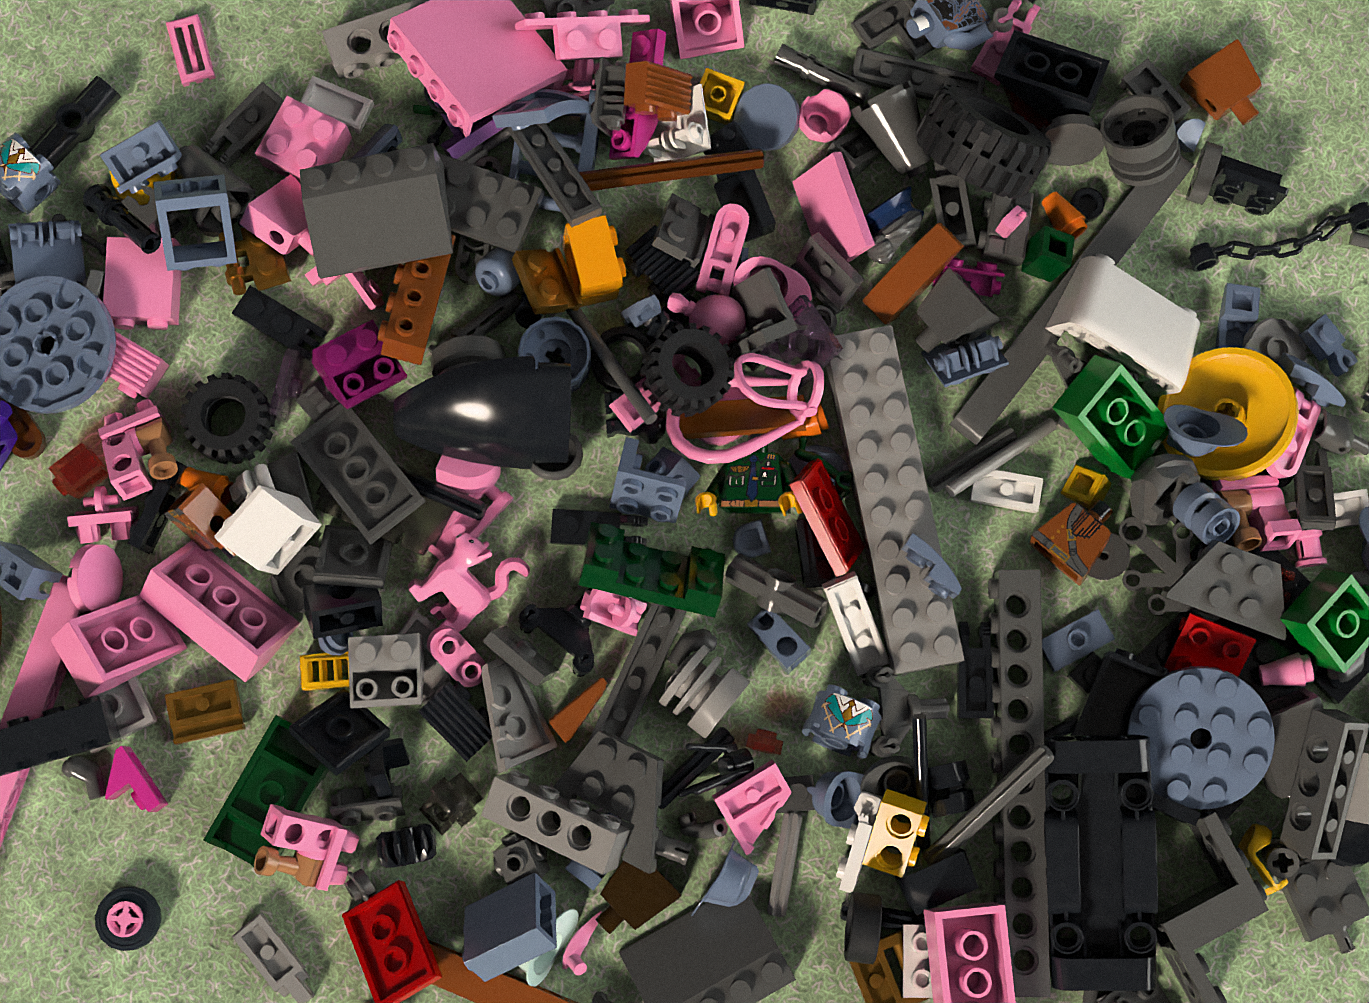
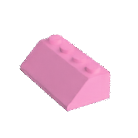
M193 540L150 570L139 597L244 682H247L270 661L300 623L212 551H204Z

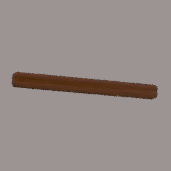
M758 148L579 173L590 190L594 191L761 169L764 167L765 161L762 149Z

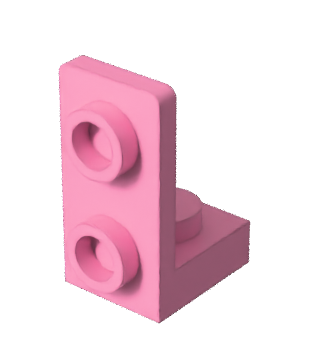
M316 266L305 274L312 286L322 283L328 286L342 276L338 275L320 279ZM362 271L345 274L370 310L378 309L385 304L381 298L383 293L380 287L372 279L368 280Z

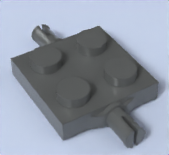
M1297 853L1299 868L1293 876L1287 878L1288 884L1282 888V891L1304 940L1311 942L1322 936L1333 934L1341 954L1355 950L1356 948L1348 934L1347 928L1355 921L1369 916V906L1351 867L1336 865L1329 859L1310 860ZM1277 877L1278 882L1286 879Z

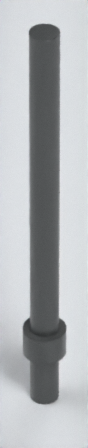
M580 308L578 311L566 309L565 311L572 321L582 328L589 340V345L646 424L653 423L657 419L656 413Z

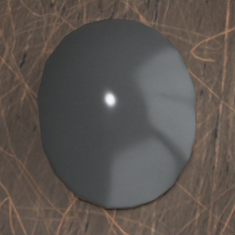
M897 755L880 759L865 772L860 785V793L866 791L883 798L886 789L915 798L914 761L909 757Z

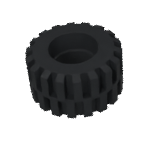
M688 323L685 327L682 324L675 325L671 330L668 329L657 338L647 349L648 352L644 354L641 362L645 365L640 369V376L646 377V380L642 383L644 391L648 389L651 391L652 394L648 397L652 403L656 400L661 404L658 408L663 412L670 408L672 409L671 415L679 417L682 413H685V417L693 416L697 412L700 414L723 398L722 395L727 393L731 387L728 382L734 379V371L729 370V368L734 365V358L727 356V352L731 349L727 343L722 346L719 342L722 337L717 332L714 335L709 334V327L703 325L697 329L696 323ZM675 354L686 355L698 364L702 375L700 386L686 385L677 378L672 366V359Z
M221 373V378H217L212 374L207 376L208 382L206 384L198 381L195 384L197 391L194 394L188 391L185 396L189 400L188 405L182 404L181 412L185 414V418H180L181 426L186 429V432H184L186 438L192 443V446L211 460L215 459L222 464H228V461L240 464L242 463V458H247L249 461L255 458L253 452L257 449L262 452L266 448L263 442L265 439L271 440L273 433L270 431V427H275V419L271 416V413L274 411L272 405L267 401L268 398L255 384L238 374L233 377L230 373ZM228 402L242 403L245 408V419L242 426L231 435L216 436L211 429V419L214 412L221 405Z

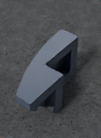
M650 293L620 313L621 320L625 326L639 327L661 313L660 302L653 293Z

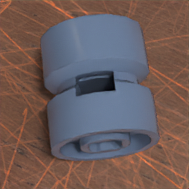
M1197 482L1183 489L1173 505L1174 517L1188 529L1192 530L1206 545L1212 540L1222 543L1226 542L1239 526V512L1224 499L1220 498L1205 483Z

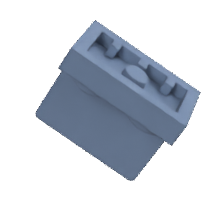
M626 437L609 508L616 509L624 514H637L649 517L657 522L676 523L687 482L640 470L643 455L636 454L639 440Z

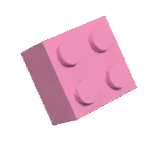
M286 96L255 154L262 166L284 177L292 174L301 184L300 169L339 162L352 140V136L346 124Z

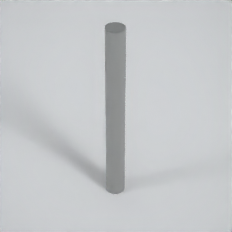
M1051 418L1046 419L945 486L947 493L954 497L1057 429L1055 421Z

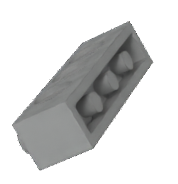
M413 0L323 30L322 34L339 79L343 77L348 79L356 78L362 75L364 70L376 66L378 68H386L393 65L397 59L402 58L398 53L393 52L387 41L390 20L392 17L429 0ZM367 43L371 45L364 52L356 51V48L361 44Z
M510 771L507 774L494 777L481 816L601 874L617 869L631 829L620 825L621 820L605 813L599 815L589 810L590 805L576 799H570L569 801L559 796L560 792L553 787L547 785L537 786L529 782L530 778L521 772ZM524 797L530 803L529 813L523 806ZM554 811L560 817V827L553 821ZM584 826L588 827L591 832L590 842L584 837Z

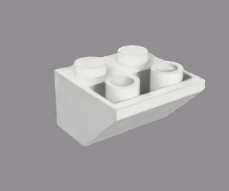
M258 485L246 496L245 501L236 512L224 521L222 528L214 537L218 542L257 570L278 575L322 524L299 497Z

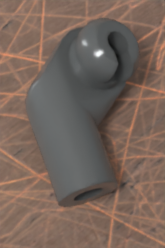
M71 756L68 760L64 761L62 764L63 774L68 778L74 777L85 782L89 800L105 796V785L101 769L97 763L82 756Z

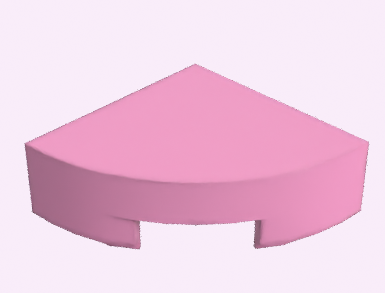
M1017 205L1001 220L996 232L1003 238H1007L1027 217V212Z

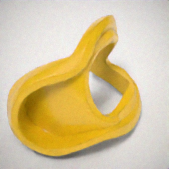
M1252 824L1242 837L1237 848L1243 851L1263 881L1269 886L1264 890L1266 895H1270L1284 888L1288 884V880L1286 878L1275 884L1265 866L1255 855L1256 852L1271 843L1272 830L1265 825Z

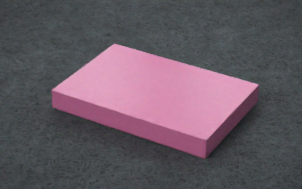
M832 152L792 182L811 236L819 232L848 263L875 246L842 152Z

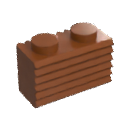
M649 61L626 63L624 105L635 108V113L639 115L657 114L658 120L677 121V116L689 115L691 112L689 109L691 103L689 101L692 98L690 96L692 92L690 87L692 86L691 79L693 77L691 74Z

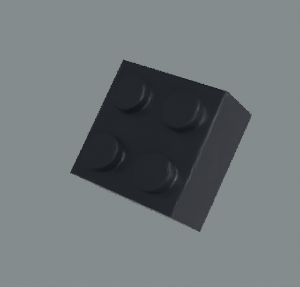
M732 121L710 135L711 150L704 151L703 153L705 155L750 150L752 147L739 124ZM738 172L716 174V176L723 181Z

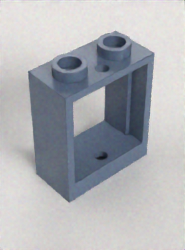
M224 174L153 182L167 271H187L197 267H221L237 263ZM220 206L225 241L173 247L167 215L168 211Z

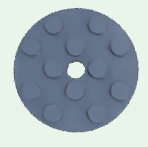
M58 276L30 278L8 289L0 296V397L19 408L42 414L64 412L88 400L105 381L115 356V328L104 303L85 286ZM48 336H52L56 340L50 354L43 353L41 350V343Z
M1190 666L1163 675L1164 677L1154 682L1148 689H1145L1132 709L1127 735L1135 734L1150 737L1151 787L1156 794L1191 809H1213L1229 805L1241 799L1258 785L1270 766L1274 752L1275 735L1270 713L1261 697L1250 685L1236 675L1222 669L1208 666ZM1203 728L1210 732L1211 740L1205 746L1198 748L1191 743L1190 737L1194 730Z

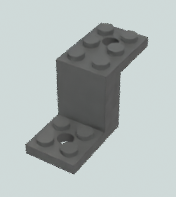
M1200 812L1201 814L1196 826L1189 825L1219 882L1155 915V930L1157 942L1189 1002L1227 1003L1219 987H1213L1206 974L1210 970L1205 959L1200 953L1195 954L1194 950L1263 914L1269 909L1264 902L1267 899L1266 892L1257 880H1252L1246 869L1250 866L1248 859L1240 848L1234 847L1229 837L1232 831L1225 818L1221 815L1218 816L1216 812Z

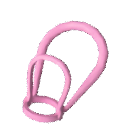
M743 354L735 360L734 379L728 382L731 387H739L749 399L760 405L789 409L790 413L796 417V420L728 449L707 450L694 446L684 438L679 428L680 416L671 415L672 409L669 408L666 415V432L673 447L692 460L706 464L730 463L748 456L802 425L806 417H812L817 414V407L820 404L824 390L823 370L818 363L809 360L802 361L793 366L760 354ZM742 363H760L792 375L790 379L743 375ZM811 368L814 378L811 398L809 402L797 401L800 380L807 374V370ZM702 379L694 381L689 386H700ZM788 385L787 400L762 396L751 387Z

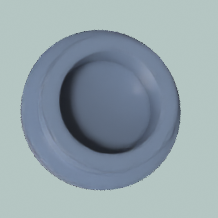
M353 632L318 638L320 648L330 655H342L348 651V637H353Z

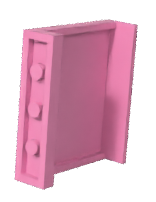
M429 0L392 17L390 20L387 35L390 48L402 57L410 73L414 77H418L426 87L430 98L434 102H438L447 113L450 123L454 127H458L465 137L470 135L474 122L544 87L546 89L561 90L568 70L560 60L556 61L555 53L536 30H515V23L525 19V17L511 0Z

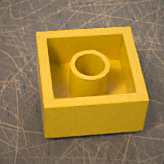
M706 68L700 81L703 88L706 116L711 120L728 125L732 121L737 103L744 91L745 82Z

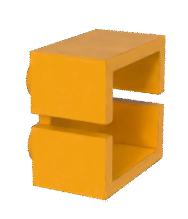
M606 215L592 218L574 227H571L569 223L565 225L562 248L568 270L583 302L580 307L617 299L619 289L623 287L622 278L626 277L623 258H617L614 246L618 245L614 225H608Z

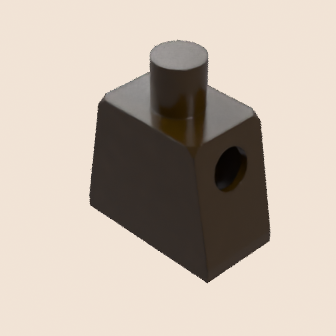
M623 861L600 893L610 905L595 920L609 934L624 920L636 930L678 900L682 894L657 869H655V872L648 874Z

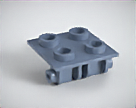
M79 220L8 224L15 285L24 280L39 276H58L77 283H83L86 274Z
M986 332L967 343L964 347L962 345L958 346V350L941 344L934 347L929 353L925 350L921 351L923 358L944 387L960 384L967 379L984 373H991L1000 367L1009 365L1008 360L1000 351V349H1003L1000 337H992V335H987Z

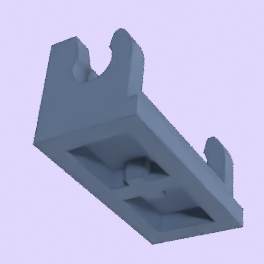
M0 541V586L19 600H25L26 597L37 600L49 598L50 595L45 591H39L40 585L45 581L58 583L63 573L25 547Z

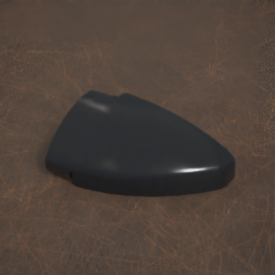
M532 356L509 357L473 363L431 377L404 392L393 402L394 433L400 439L423 449L468 462L518 469H531L533 460H535V463H567L571 419L570 363L538 362L537 369H535V358Z

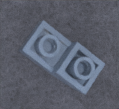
M1282 353L1277 364L1287 373L1290 381L1301 385L1311 395L1310 400H1314L1318 405L1329 407L1330 403L1344 407L1346 400L1342 394L1321 373L1303 360L1290 354Z
M912 533L901 549L908 553L906 559L920 568H924L925 565L931 568L924 578V581L930 584L928 589L943 599H946L948 596L954 599L959 595L962 588L951 568L931 546Z

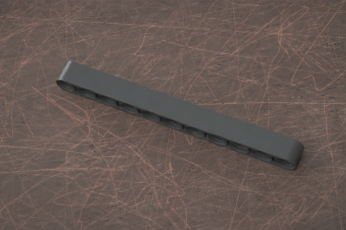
M1181 155L1177 168L1166 179L1153 185L1135 186L1005 352L1004 357L1008 360L1009 365L1000 367L987 375L949 424L952 428L973 444L977 445L1046 357L1045 346L1049 342L1056 343L1060 339V337L1048 331L1045 327L1080 260L1088 256L1103 254L1113 259L1116 266L1192 169L1193 163Z

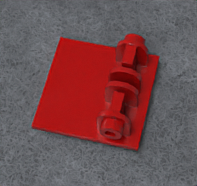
M1189 613L1188 617H1183L1178 629L1181 632L1164 667L1171 672L1190 666H1208L1225 670L1238 677L1256 639Z

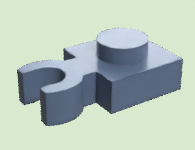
M1326 314L1317 318L1299 334L1300 338L1319 361L1325 358L1328 360L1331 372L1337 377L1346 373L1349 370L1348 367L1358 362L1356 356L1341 345L1346 339Z

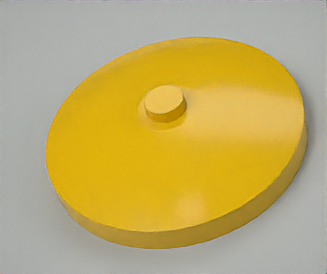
M1238 347L1213 349L1193 357L1187 380L1181 392L1160 396L1157 405L1162 414L1170 406L1187 405L1200 410L1232 416L1245 425L1248 436L1244 442L1237 446L1217 447L1213 452L1201 457L1186 455L1194 461L1200 478L1218 481L1219 479L1235 481L1248 478L1271 466L1289 446L1297 428L1299 413L1296 393L1291 381L1282 368L1269 357L1259 352ZM1167 437L1163 440L1162 443L1169 454L1185 455L1167 444Z

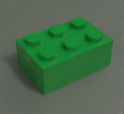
M1097 355L1093 356L1052 406L1106 470L1130 480L1131 475L1146 458L1154 453L1167 437L1169 431L1164 422V415L1121 363Z

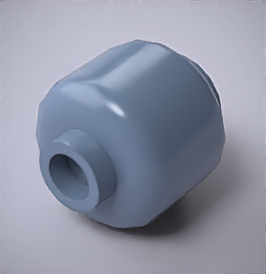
M497 247L480 259L476 265L475 275L480 287L493 296L502 297L508 295L521 283L512 262V257L515 253Z

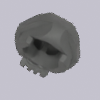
M1162 454L1146 458L1131 475L1130 500L1132 515L1146 525H1165L1170 520L1175 525L1180 521L1173 514V505L1177 496L1189 485L1200 482V476L1194 461L1186 455Z

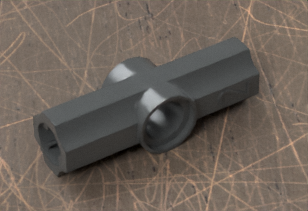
M741 553L736 555L727 567L725 573L726 581L756 597L757 604L769 612L785 613L811 628L817 627L826 615L829 607L827 604L828 600L797 584L796 577L788 571L779 568H767Z

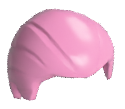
M672 293L669 296L667 308L670 311L688 316L689 323H696L697 329L704 325L710 328L709 334L714 335L717 332L722 337L719 340L722 346L726 343L728 346L733 345L737 342L735 337L745 332V312L738 301L732 297L711 295L695 303L694 301L689 302L680 293Z

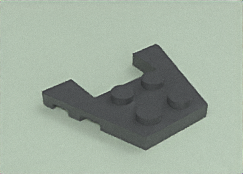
M605 730L598 731L553 788L560 792L559 796L569 801L579 796L633 824L634 829L622 860L648 874L655 872L657 866V858H654L655 841H658L659 827L656 826L657 809L661 805L664 759ZM554 811L553 821L560 827V817Z

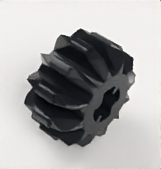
M426 823L381 832L376 837L377 856L380 858L381 866L385 868H395L432 859L437 854L436 836L433 834L432 826Z

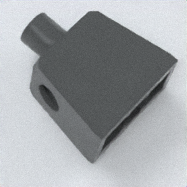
M948 268L917 309V314L928 326L915 338V341L927 353L941 341L948 347L958 350V346L962 345L964 347L1001 319L961 275Z

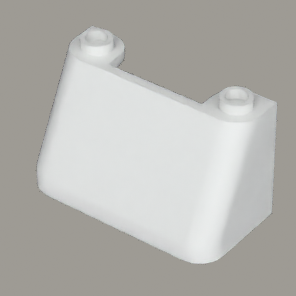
M1096 254V256L1082 258L1045 329L1058 337H1061L1064 331H1067L1076 337L1074 341L1079 344L1088 342L1136 372L1139 376L1138 381H1144L1141 388L1155 397L1181 392L1187 380L1200 327V321L1196 318L1197 314L1187 307L1174 304L1114 265V260L1106 255Z

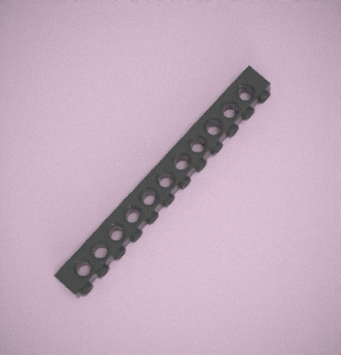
M998 570L993 574L994 578H989L988 597L989 599H994V613H989L988 622L990 624V633H995V647H991V665L995 668L996 682H992V702L996 703V717L991 718L990 730L991 737L997 738V752H992L991 769L992 773H997V783L1037 745H1044L1040 570ZM1009 597H1014L1020 601L1022 610L1019 615L1011 614L1007 610L1006 601ZM1010 631L1017 632L1022 637L1023 643L1019 650L1012 649L1007 643V635ZM1010 666H1017L1023 672V680L1019 685L1013 684L1008 679L1007 672ZM1012 700H1016L1023 705L1024 714L1019 720L1012 718L1008 712V706ZM1013 735L1020 736L1025 743L1024 751L1020 755L1014 754L1009 748V740ZM1045 769L998 812V823H993L992 828L993 843L999 844V858H994L993 875L995 880H999L1000 894L994 895V902L1005 905L1015 997H1050L1049 920L1047 914L1048 898L1045 869L1047 865L1044 844V811H1046ZM1017 805L1021 806L1026 812V820L1020 826L1015 825L1010 818L1011 810ZM1017 841L1023 842L1027 848V855L1021 861H1016L1011 855V848ZM1018 877H1023L1028 884L1027 892L1021 897L1015 896L1012 892V883ZM1024 913L1029 921L1028 927L1024 932L1017 933L1012 925L1013 919L1017 914ZM1025 949L1029 954V963L1026 967L1017 969L1013 963V957L1017 951Z

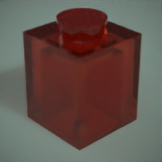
M82 442L49 467V470L55 476L51 481L63 496L69 494L77 499L82 498L109 477L106 466L95 452Z

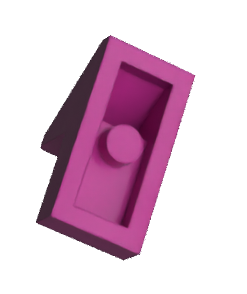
M120 746L115 750L105 799L114 800L133 788L134 792L131 793V796L141 810L146 809L148 812H158L168 805V802L132 748Z

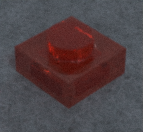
M757 728L756 734H748L745 748L779 756L781 755L784 741L777 740V733Z

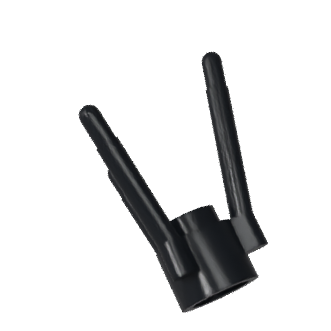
M735 742L725 745L688 743L686 745L687 750L724 752V755L718 759L720 775L679 791L678 796L685 797L693 793L698 795L731 780L742 778L754 771V761L750 751L746 748L738 749Z

